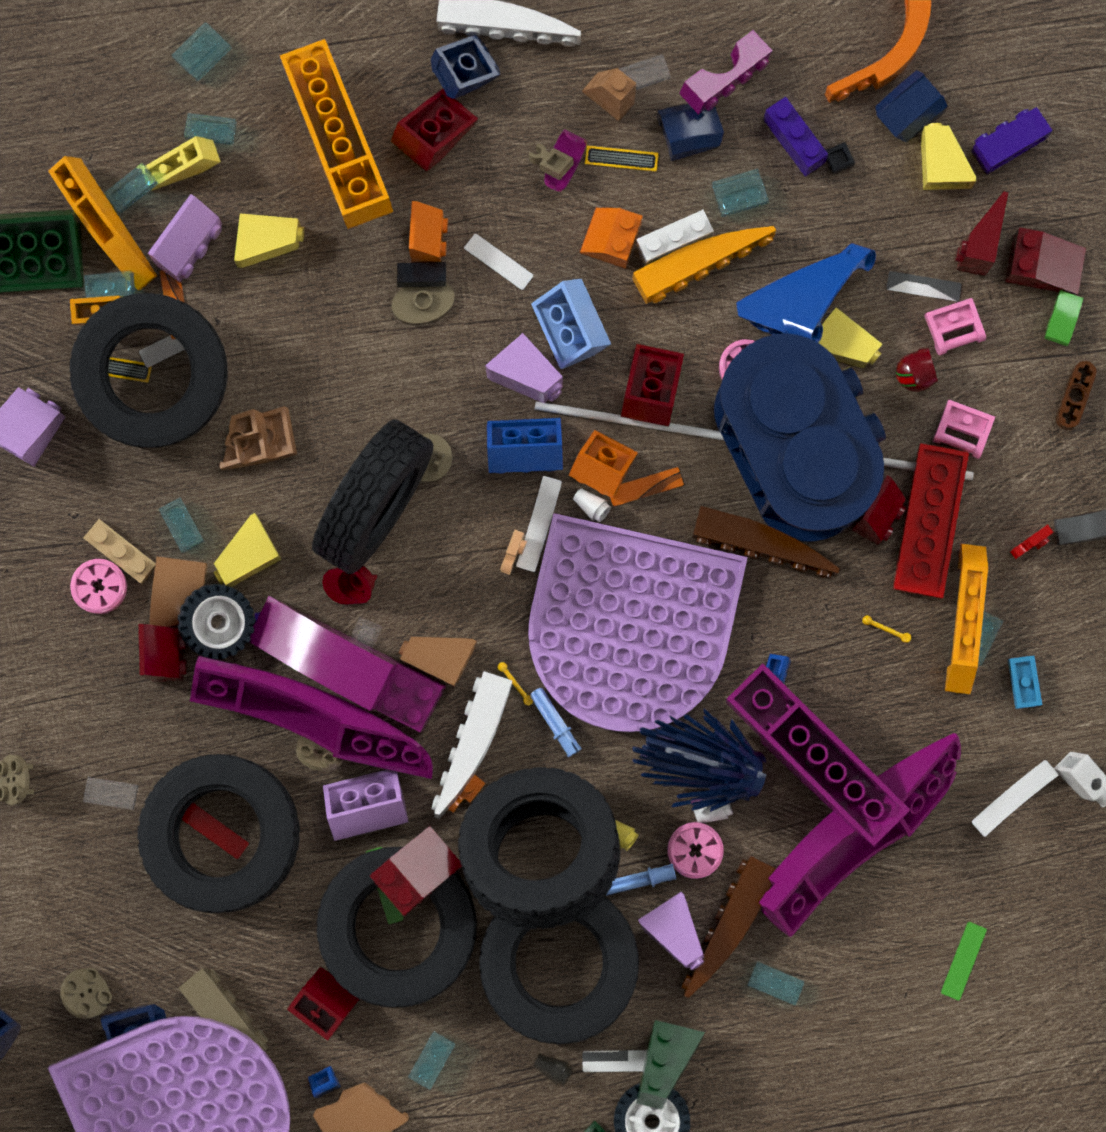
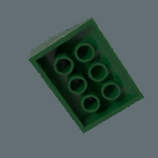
M73 209L0 214V292L83 287L80 219Z

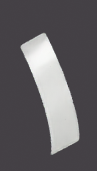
M543 476L525 537L527 544L523 554L519 555L516 567L535 572L562 481Z
M1044 760L999 796L972 823L986 837L1013 811L1056 778L1058 773Z

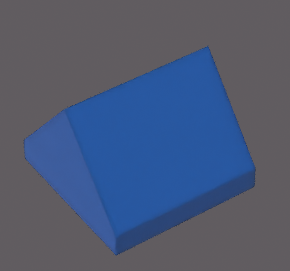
M770 654L766 667L784 684L791 659L787 656Z
M331 1066L308 1077L312 1094L316 1098L341 1087Z

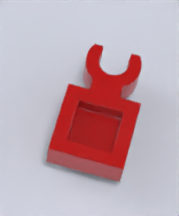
M1046 525L1012 549L1010 553L1016 560L1034 546L1040 549L1050 542L1048 536L1054 532L1049 525Z

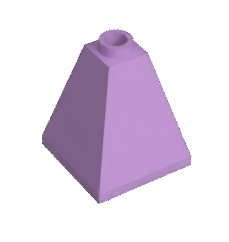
M682 892L638 920L644 932L684 967H690L691 970H694L704 963V955Z

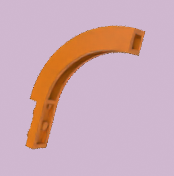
M904 0L906 12L905 26L897 44L879 61L827 86L825 96L830 103L834 100H837V102L842 101L857 89L858 91L865 90L871 85V82L874 88L878 90L895 79L908 66L919 49L930 18L931 0Z

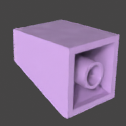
M523 333L485 365L487 377L490 381L539 402L546 403L548 400L552 402L562 393V375Z
M18 387L0 408V447L30 465L35 466L65 419V416L60 412L61 407L50 400L44 403L39 400L40 395L29 388L24 391Z

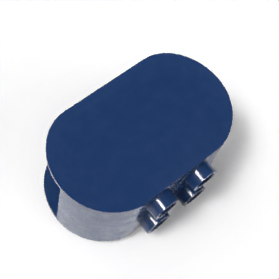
M775 334L763 337L746 346L733 358L724 373L721 386L715 398L714 418L718 430L764 522L768 526L800 542H815L831 538L846 530L875 501L881 489L884 476V460L879 442L886 440V434L879 418L874 412L863 415L856 397L863 394V388L853 368L848 367L841 371L836 359L825 347L812 339L795 334Z

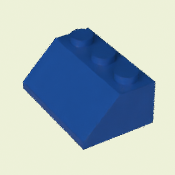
M561 418L487 421L489 473H528L531 471L552 472L563 470Z

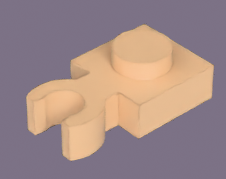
M514 530L500 572L510 575L517 555L523 554L527 541L523 540V532Z

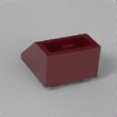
M320 966L300 990L287 1010L328 1041L360 999L350 994L349 991L344 989L335 980L330 972Z

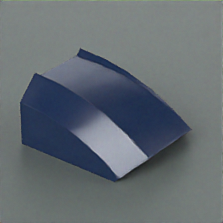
M477 35L435 49L430 59L432 72L435 73L441 83L446 96L452 99L470 93L500 76L499 67L486 45Z
M916 70L892 90L875 108L877 117L896 138L907 143L924 129V126L931 124L944 114L948 105L944 96L938 92L925 75Z
M689 104L657 111V120L662 128L671 161L720 146L724 131L716 107L709 111L705 109L699 115Z
M149 1004L101 1016V1023L107 1040H110L145 1024L165 1019L166 1014L164 1009L159 1006Z

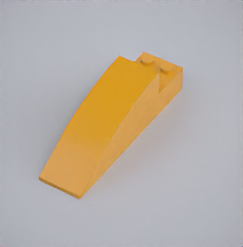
M323 39L280 55L347 229L392 213L393 208L326 40Z

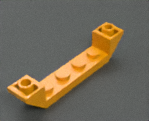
M960 544L958 569H961L952 658L951 665L947 667L945 692L970 695L978 668L988 561L986 547Z

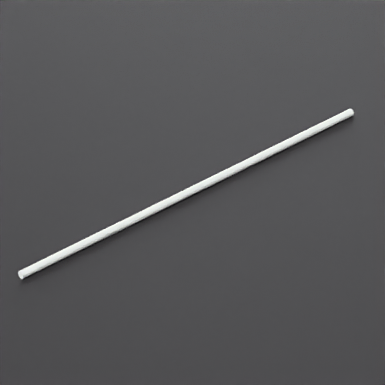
M537 401L535 403V410L723 440L721 433L716 430L670 423L669 427L624 418L618 414ZM883 458L885 467L914 471V462ZM966 471L965 480L972 481L974 472Z

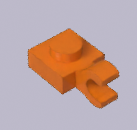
M474 774L449 810L454 813L464 799L471 804L486 783Z

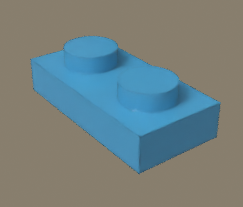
M1026 656L1008 659L1015 709L1041 706L1042 699L1035 657Z

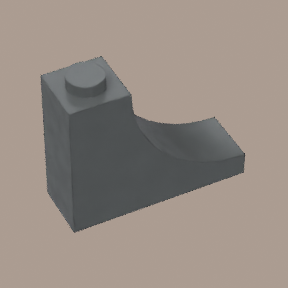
M1106 510L1055 520L1054 527L1057 545L1106 539Z

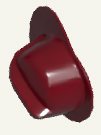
M362 566L353 574H347L339 568H333L324 574L322 584L324 591L333 601L339 604H362L370 600L375 580L378 576L377 574H372L365 566Z

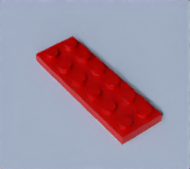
M919 444L893 590L943 599L969 452Z

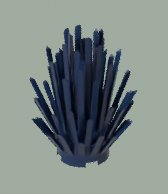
M704 709L706 716H703L704 721L715 729L714 733L687 714L684 715V718L703 732L670 716V719L674 724L685 729V731L660 720H655L654 723L662 726L660 727L661 729L655 728V731L645 727L640 728L639 733L647 736L646 744L642 748L632 747L633 752L641 754L638 756L640 759H633V762L653 767L650 769L651 771L684 776L641 773V776L646 778L670 780L654 781L653 785L709 789L708 791L679 794L676 796L679 799L696 798L673 803L671 807L691 804L693 806L691 810L695 811L711 806L710 812L740 799L749 801L751 796L757 797L764 785L766 774L762 773L763 762L767 763L763 753L753 750L732 718L730 729L737 739L706 709Z

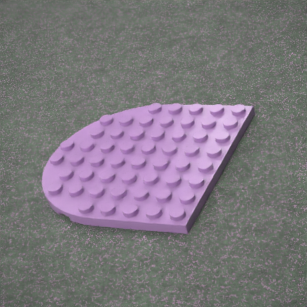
M553 513L531 607L528 634L532 660L543 685L558 704L581 721L605 730L639 732L642 727L650 730L662 727L654 723L655 720L670 724L673 722L670 716L676 719L683 717L703 700L711 690L723 667L748 557Z
M180 1016L157 1020L48 1067L75 1132L290 1131V1109L287 1092L276 1066L263 1049L250 1037L225 1023L213 1019Z

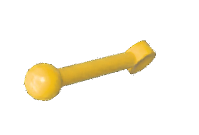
M868 615L862 619L865 625H873L901 638L903 643H908L911 640L909 633L902 634L873 621Z
M500 662L498 670L504 672L507 678L512 680V684L524 698V704L530 706L533 703L531 697L524 692L508 671L507 664Z

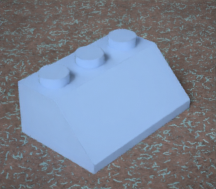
M582 279L562 281L531 303L560 369L592 357L611 345Z

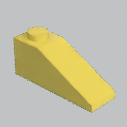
M195 136L144 166L141 170L148 190L153 191L203 173L220 163V159L213 140Z

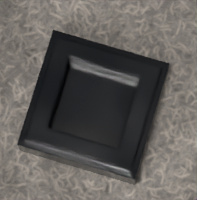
M846 142L825 150L828 153L826 163L832 175L855 165Z

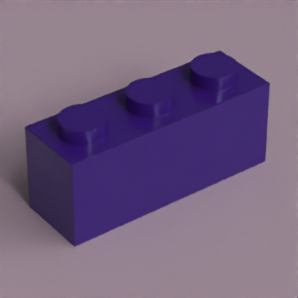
M786 97L766 109L764 122L805 177L825 164L828 153Z
M1037 107L1030 111L1028 109L1021 111L1015 116L1016 119L1010 123L1005 121L995 128L996 131L988 135L985 133L975 140V145L971 152L986 175L1048 139L1053 130Z

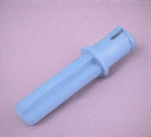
M542 688L534 690L530 697L554 733V740L557 739L568 758L575 755L582 748L570 732L571 727L566 726Z
M673 864L653 869L648 867V871L616 878L615 881H612V887L607 895L651 884L652 887H655V884L676 880Z

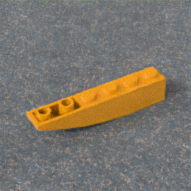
M64 156L48 172L74 212L103 251L135 288L142 290L157 277V274L82 159Z
M774 226L745 229L700 240L675 250L633 272L632 280L646 304L650 302L658 303L666 297L665 294L673 290L675 292L681 291L687 287L688 282L694 279L696 281L702 280L709 275V271L716 267L718 270L723 269L731 263L730 260L737 256L739 259L744 258L752 252L751 249L758 245L764 247L773 241L772 238L775 236L776 229Z

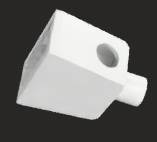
M1070 752L1054 770L1080 797L1091 801L1096 800L1101 807H1105L1106 775L1087 754Z

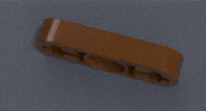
M1089 361L1079 362L1072 370L1056 416V423L1063 430L1075 428L1081 420L1097 373L1096 367ZM1086 368L1087 374L1090 376L1085 377L1082 384H1078L1082 373L1078 371ZM1073 389L1081 391L1083 395L1082 401H1073L1070 398V391ZM1070 407H1073L1075 409L1072 411L1071 418L1074 421L1067 424L1065 423L1066 418L1062 416H1065L1069 412Z

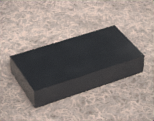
M446 262L397 263V288L446 286Z

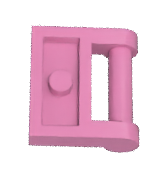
M972 298L924 315L939 356L946 354L948 350L975 341L979 343L986 340V334ZM972 325L974 332L944 341L942 337L944 334Z
M948 400L932 442L937 444L942 442L972 454V457L979 459L995 417ZM946 427L977 438V444L975 445L946 434Z

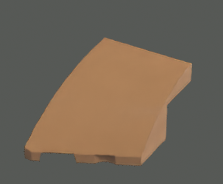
M283 406L264 413L252 409L233 415L229 425V434L225 441L226 451L223 461L220 462V469L227 470L247 467L297 455L289 409Z
M165 557L156 558L149 625L169 627L179 624L178 615L181 612V605L185 603L184 600L192 594L191 592L205 585L207 563Z
M366 1083L343 1090L338 1102L316 1109L313 1114L322 1132H391L409 1119L407 1113H400L390 1105V1101L387 1098L377 1094Z

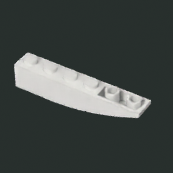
M439 0L437 28L438 31H442L445 34H455L458 32L465 33L468 36L487 35L493 39L507 37L519 42L536 40L541 44L556 42L567 47L580 45L581 31L532 9L497 0Z
M485 671L482 678H476L473 692H476L474 701H468L464 715L468 716L466 724H460L456 738L460 739L458 747H452L448 762L452 763L449 772L444 771L441 778L440 786H443L441 796L436 795L431 809L435 810V818L440 819L456 801L484 759L496 734L512 687V680Z

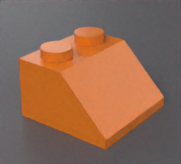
M412 201L409 236L412 263L441 262V257H446L447 242H443V233L448 232V218H444V213L441 209L418 201Z
M596 208L580 254L626 269L642 225L643 216L621 208Z
M594 430L578 453L569 476L597 490L600 494L613 498L638 452Z

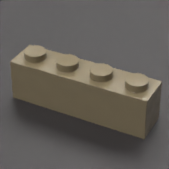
M202 968L178 988L200 1017L225 1023L241 1031L257 1043L264 1052L269 1048L266 1044L268 1042L267 1037L260 1029L256 1031L250 1024L253 1021L250 1015L244 1009L239 1010L235 1005L237 999L229 989L224 990L219 984L221 979L213 969Z

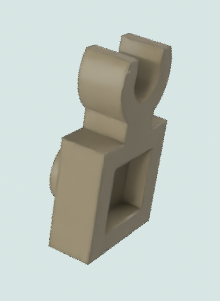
M542 144L536 145V152L540 154L528 153L531 163L539 164L541 171L558 180L574 165L572 157L555 148L548 152Z

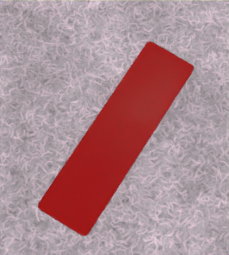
M194 803L190 805L182 818L184 822L236 859H239L249 845L246 840Z

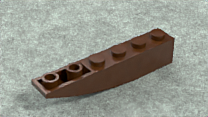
M700 506L692 535L693 539H697V544L711 546L712 543L721 546V550L730 553L738 550L745 552L744 556L752 559H759V556L768 558V562L779 566H783V563L793 565L792 569L800 572H807V569L816 571L817 576L831 579V576L836 577L839 573L840 568L821 554L773 527L745 517Z
M749 856L747 860L742 859L736 871L740 876L736 883L731 882L725 894L729 899L725 906L720 905L714 917L718 922L714 929L709 928L703 942L707 943L703 951L704 963L694 970L692 976L687 974L681 986L685 990L684 996L689 998L706 983L741 942L760 910L761 905L759 901L770 889L772 883L768 878L776 868L752 856Z

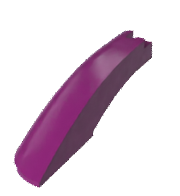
M198 657L194 670L190 702L239 712L273 723L315 742L331 751L333 757L432 779L433 764L427 751L415 740L370 712L326 691L281 675L207 657Z

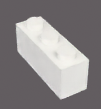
M701 210L638 238L636 249L644 266H647L675 250L713 237L714 230L704 210Z

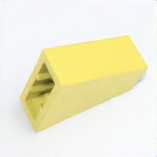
M931 123L924 126L921 133L923 190L972 189L976 182V176L950 126H942L941 123Z
M240 213L234 259L237 267L244 268L298 250L299 242H303L304 227H301L299 220L296 218Z
M835 308L822 324L823 335L819 344L825 347L834 356L836 361L864 368L868 363L873 365L882 354L879 352L882 343L838 308Z
M255 513L250 515L214 563L217 568L214 574L221 585L225 583L226 586L233 587L282 560Z

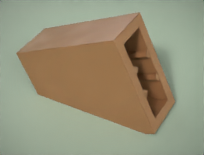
M615 68L597 73L582 92L620 121L635 104L636 82L621 70Z
M411 637L409 642L405 640L400 648L399 654L402 655L400 660L455 688L477 645V641L466 638Z

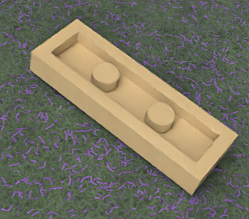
M100 519L84 536L87 542L141 584L155 570L156 563Z

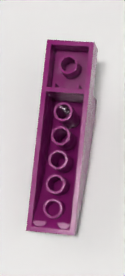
M268 596L258 616L257 623L255 622L253 626L254 632L250 635V643L303 675L369 711L375 709L418 732L424 731L446 685L271 596Z
M763 663L726 699V704L761 738V743L806 787L873 847L910 811Z

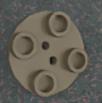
M430 433L422 434L433 442L434 447L430 462L421 481L438 482L451 468L453 460L452 451L446 440L440 436Z
M303 736L298 739L296 746L297 757L303 765L313 770L330 773L331 770L339 767L345 760L333 757L331 751Z
M10 754L0 761V801H4L9 805H17L24 800L26 795L34 794V789H29V769H33V764H26L20 755Z
M94 968L72 971L63 980L60 987V997L64 1007L70 1014L81 1019L98 1017L107 1008L108 1003L112 999L106 981Z

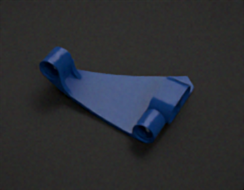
M851 243L841 253L797 270L736 302L738 316L748 320L754 327L772 335L795 334L819 343L823 335V326L820 321L832 301L856 269L869 271L873 267L876 260V252Z

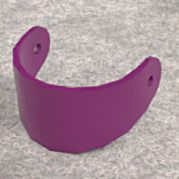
M566 129L561 132L553 148L572 157L574 165L560 180L545 173L544 182L547 187L562 192L567 187L585 151L586 139Z

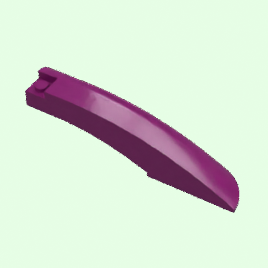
M952 733L930 744L877 776L910 811L874 847L834 811L824 818L793 849L768 878L773 886L759 901L763 908L761 912L778 929L792 937L822 900L841 881L887 846L905 835L910 837L942 800L957 774L954 771L956 760L961 758V744L958 735Z

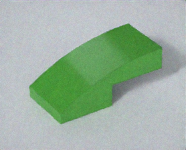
M1059 291L1044 339L1065 346L1069 345L1082 306V297Z

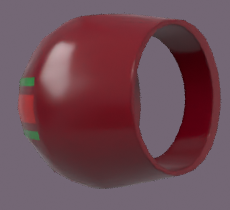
M921 348L914 353L907 354L898 362L896 378L899 384L906 390L921 392L938 382L929 348Z

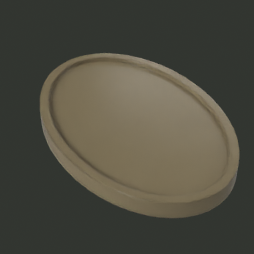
M447 283L444 287H403L392 300V312L398 320L413 325L427 324L440 319L450 311L455 301V294L452 287Z

